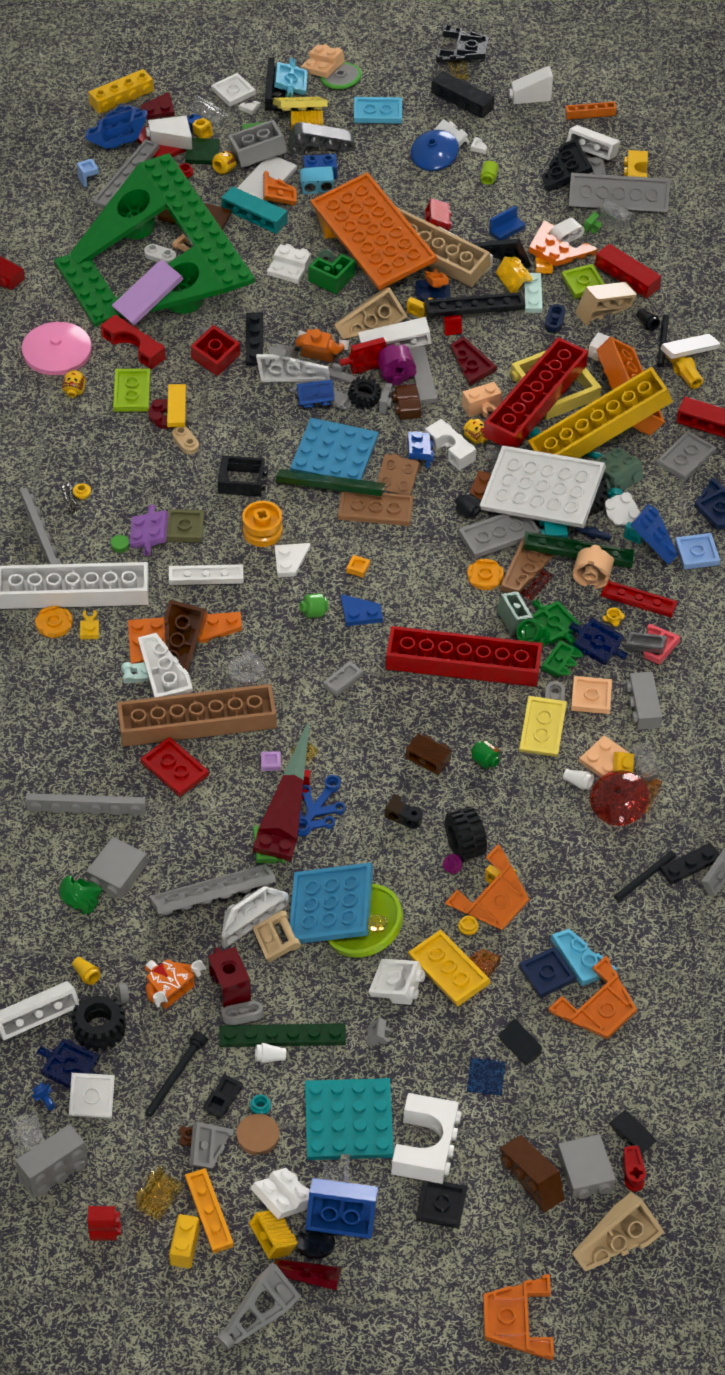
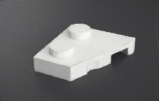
M310 543L275 545L277 577L297 575L307 552L310 551Z

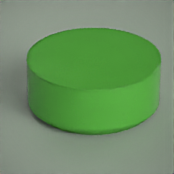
M124 535L114 536L111 539L112 550L117 553L126 552L129 549V539Z

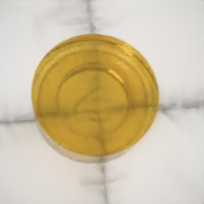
M382 915L370 916L367 921L368 929L372 932L385 931L387 929V918Z

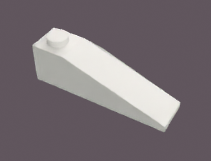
M153 633L138 637L154 698L191 693L193 687L188 672L179 664L178 659L171 654L158 634Z

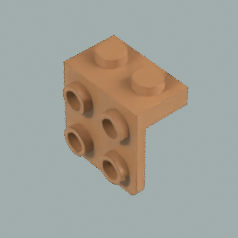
M391 453V455L385 454L377 482L386 483L385 491L411 495L417 472H421L422 465L417 459L401 458L400 455Z

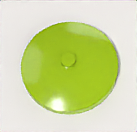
M372 884L369 935L327 941L335 951L347 957H367L382 951L394 941L403 924L404 912L399 899L387 887Z

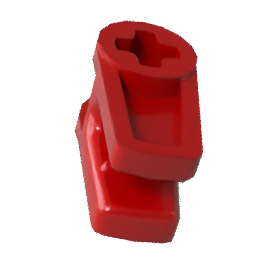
M639 1146L624 1147L623 1168L625 1185L628 1190L638 1192L643 1189L646 1178Z

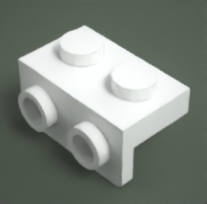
M443 119L434 129L445 130L453 134L458 141L459 147L463 142L470 143L467 138L468 134L462 129L460 131L456 129L457 126L451 121L448 123Z

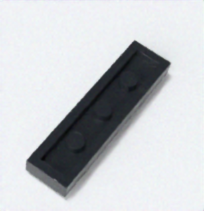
M263 312L246 313V366H258L256 356L257 354H263Z

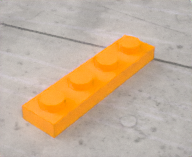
M206 1168L185 1174V1180L212 1253L234 1247Z

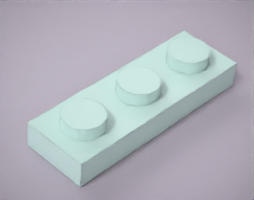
M529 273L533 279L531 282L524 281L525 313H542L541 273Z

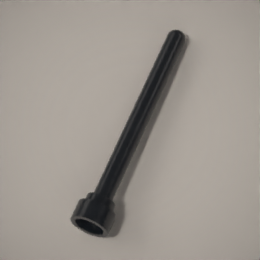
M194 1031L190 1037L189 1048L146 1109L145 1115L147 1117L153 1116L195 1052L204 1048L207 1044L208 1038L201 1032Z

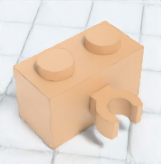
M495 382L462 391V407L469 417L482 413L487 418L488 411L493 413L501 404L502 393Z

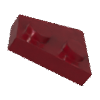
M170 92L140 105L141 111L147 110L148 112L146 120L175 116Z

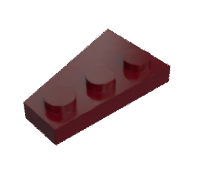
M465 337L450 344V349L469 386L496 372L497 366Z
M275 1259L274 1264L278 1266L287 1279L337 1291L342 1267Z

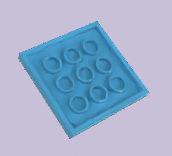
M310 417L290 470L362 480L379 432Z
M371 862L294 872L289 924L295 937L299 939L300 944L369 935L373 865Z

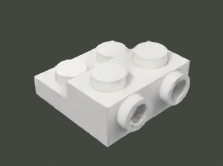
M280 244L274 253V260L267 270V275L298 284L311 263V253L304 248L299 250L293 248L290 244Z
M381 959L369 989V994L371 997L390 998L394 1004L411 1005L413 999L418 997V985L424 981L425 971L422 969L419 961Z
M287 1168L273 1171L269 1178L254 1182L250 1188L277 1219L303 1212L308 1208L310 1189L304 1187L298 1181L297 1175Z

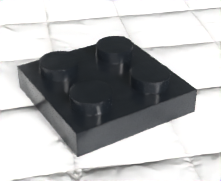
M424 1181L416 1221L459 1229L468 1186L444 1181L443 1184Z

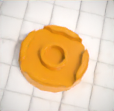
M479 559L476 560V563L469 565L467 579L477 589L492 590L502 583L504 571L502 566L500 567L494 560Z
M48 606L42 609L35 618L38 632L50 638H57L67 634L73 625L72 614L68 609L60 608V606Z

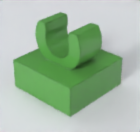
M595 211L583 224L584 233L590 230V232L596 234L602 226L601 222L596 221L599 214Z

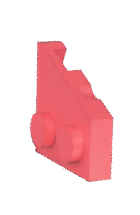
M649 623L647 634L667 636V643L663 654L643 652L644 659L660 665L679 644L680 636Z

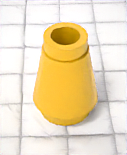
M82 957L74 959L72 966L83 983L93 985L98 982L101 976L98 967Z

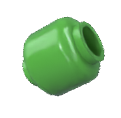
M321 593L307 594L300 601L299 608L307 618L323 617L325 612L328 611V600Z

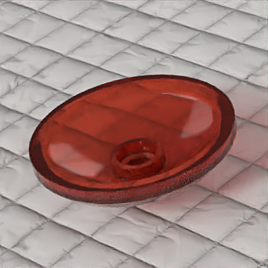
M624 770L609 772L600 777L592 787L590 793L592 810L599 819L608 824L618 826L630 824L638 820L648 807V787L644 780L635 773ZM621 790V793L616 794L615 791Z

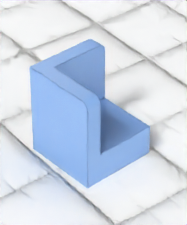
M93 159L77 163L78 178L84 187H87V177L99 173V169Z

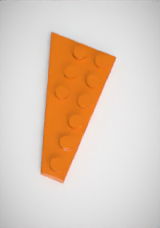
M241 612L207 614L199 643H206L210 639L224 637L241 631ZM164 617L128 620L130 661L132 664L142 663L144 659L138 637L157 633L165 643Z

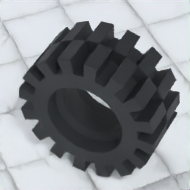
M362 376L361 379L357 377L356 380L354 379L351 382L348 398L349 401L351 400L352 405L356 404L355 407L357 408L361 406L363 410L365 407L368 410L370 407H375V404L377 405L381 395V387H379V383L375 384V379L371 381V377L365 379V376ZM360 390L366 391V392H368L370 395H363V394H361L359 391H360Z

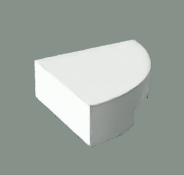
M253 101V103L246 104L243 102L239 105V110L253 115L261 106V102Z
M475 137L470 151L486 154L487 146L482 142V139Z

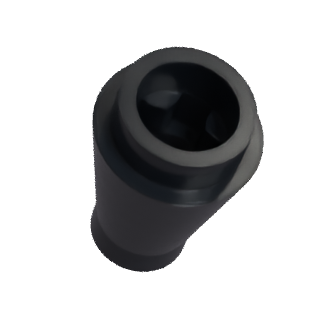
M644 309L637 311L636 317L639 318L647 330L653 331L659 327L660 320L657 315Z

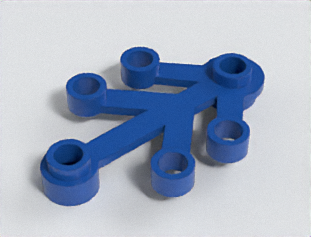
M329 775L326 777L325 789L315 803H313L311 796V787L303 785V790L307 789L309 791L307 793L302 792L307 814L303 817L300 809L298 836H306L312 829L321 827L332 829L335 826L334 817L326 816L324 819L312 821L316 816L330 813L342 815L345 813V804L343 802H336L333 805L322 807L329 796L340 789L341 781L338 776ZM327 821H332L333 823H332V824H327L326 822H327Z

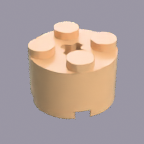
M592 545L580 550L573 568L574 580L585 587L587 584L594 585L595 589L606 586L610 578L614 558L598 545Z

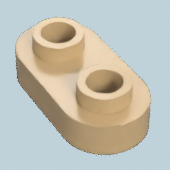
M176 427L173 429V440L184 453L194 454L199 450L198 440L187 427Z

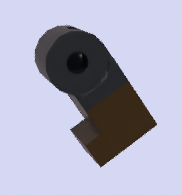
M394 794L385 808V818L411 829H416L422 824V810L419 807L401 802V796Z

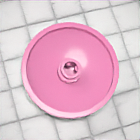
M51 322L40 325L31 330L22 343V355L26 364L33 370L46 375H64L71 370H78L89 360L92 351L91 340L88 334L82 328L67 322Z

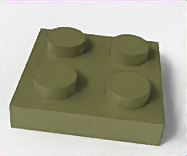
M168 509L166 541L202 542L204 510Z

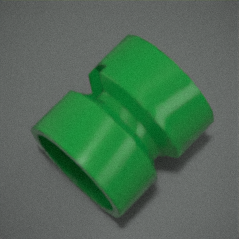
M523 620L517 627L516 634L520 641L542 643V648L549 642L550 632L548 628L534 620Z

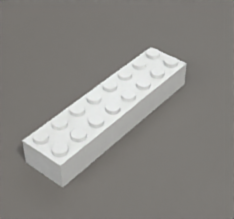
M148 562L0 566V609L46 608L48 606L149 605Z

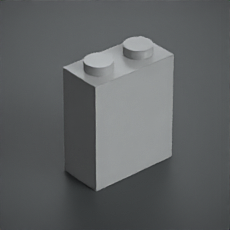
M112 837L86 871L87 881L96 883L108 895L112 897L117 896L122 899L147 866V853Z
M600 1134L558 1143L557 1155L572 1199H585L591 1194L596 1193L607 1194L614 1189L616 1179Z

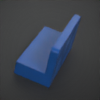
M516 206L490 219L489 233L496 240H504L525 229V223L517 217L518 208Z

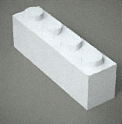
M426 317L358 332L360 343L384 337L386 347L395 344V346L404 344L408 348L431 344L430 330Z
M66 981L0 1010V1037L3 1040L9 1039L74 1010L75 1005H79L75 988Z

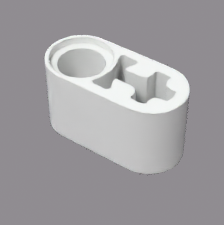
M568 218L555 225L550 230L549 235L555 236L556 239L562 242L570 243L581 237L585 229L574 218Z

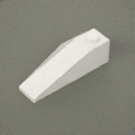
M257 354L256 356L260 379L264 382H316L330 380L328 366L276 354Z

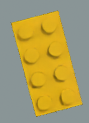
M441 929L408 952L409 957L413 961H419L425 974L457 1007L491 984L490 979Z

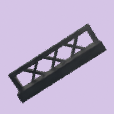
M268 57L265 111H284L279 109L278 106H272V98L285 97L286 90L274 87L275 57ZM279 91V92L282 93V94L279 95V96H276V95H274L273 93Z

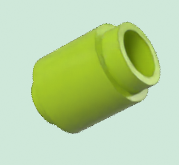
M485 161L483 163L480 174L483 184L492 185L496 181L499 169L496 162Z

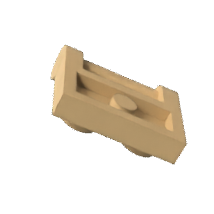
M280 911L252 927L264 956L269 963L289 951H294L301 947L299 939L295 937L288 922L289 917L286 911ZM278 923L281 924L288 939L284 944L275 927Z

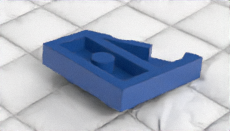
M341 595L346 626L383 622L381 605L379 603Z

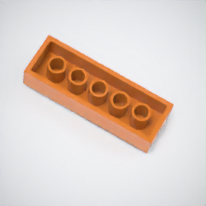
M611 336L596 350L612 390L643 372L635 349ZM659 410L632 427L641 433L644 432L652 435L665 421Z

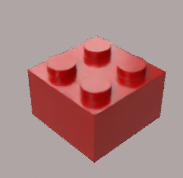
M214 324L191 345V359L216 376L220 375L240 356V343Z

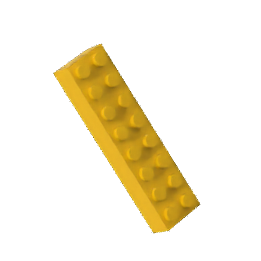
M651 366L531 438L528 442L533 451L580 458L669 405L673 400L668 389Z

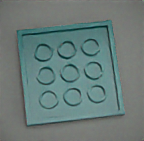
M390 1078L305 1080L307 1160L393 1158Z

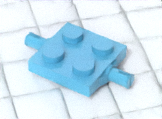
M290 58L289 64L281 62L276 64L274 87L286 90L287 97H293V93L301 95L306 93L308 70L296 66L295 58Z

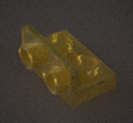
M161 1166L156 1171L150 1173L147 1179L148 1183L144 1188L139 1189L135 1197L137 1209L159 1221L183 1187V1183L165 1174L164 1168Z

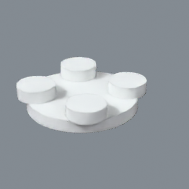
M628 492L607 499L604 504L608 519L616 526L626 525L628 522L632 523L640 513L631 494Z

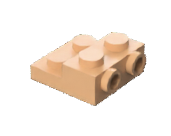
M317 44L309 52L310 58L301 65V68L308 70L309 74L328 78L345 62L343 50L339 47L331 48L327 44Z

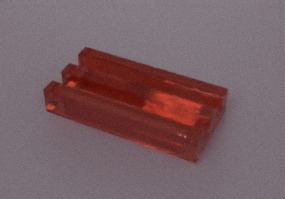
M541 569L539 572L541 574L532 582L527 590L523 589L521 594L533 600L552 578L551 573Z

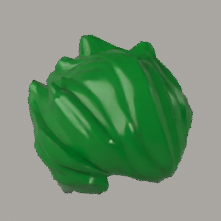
M72 875L63 878L59 888L60 898L63 903L75 910H81L83 915L94 911L102 891V887L96 883L84 881L81 878L75 881Z

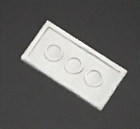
M276 156L268 158L257 166L239 185L238 189L263 200L264 171L269 172V176L275 180L279 178L286 182L297 170V165Z

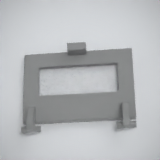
M334 363L332 368H329L330 380H333L335 401H331V404L347 410L352 406L351 400L349 401L348 391L351 382L354 379L356 380L357 377L344 373V366L341 367L340 364ZM296 382L289 391L298 394L297 384L308 382Z

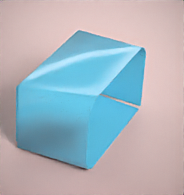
M332 166L302 168L300 170V184L303 194L328 192L321 189L323 183H331L332 188L330 190L334 189ZM307 184H314L316 189L312 192H307L304 187Z

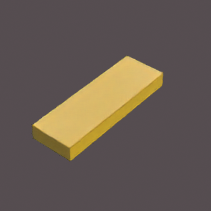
M168 384L167 426L185 427L186 384Z

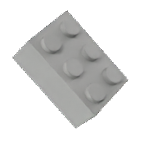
M274 119L228 135L231 150L241 168L287 152L284 136Z
M71 1124L15 1160L19 1181L34 1199L45 1195L52 1186L57 1183H63L70 1174L75 1171H81L88 1163L85 1142Z

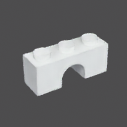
M440 419L425 428V433H429L430 440H433V448L435 450L443 446L451 447L448 449V461L459 471L476 461L474 445L467 442L461 434L452 429L450 424Z

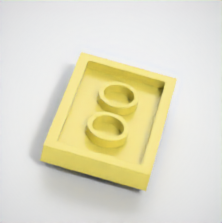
M319 96L273 98V105L278 106L279 109L284 111H290L291 108L307 110V107L314 110H322V107H328V100Z
M528 696L519 752L558 757L567 701Z

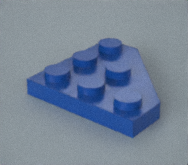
M647 504L630 525L669 565L678 554L658 510Z

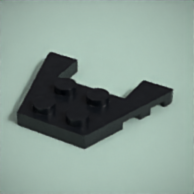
M450 24L444 25L443 37L458 38L455 51L438 49L436 62L485 59L489 36L473 31L467 33L463 31V28L459 27L456 29L450 28Z

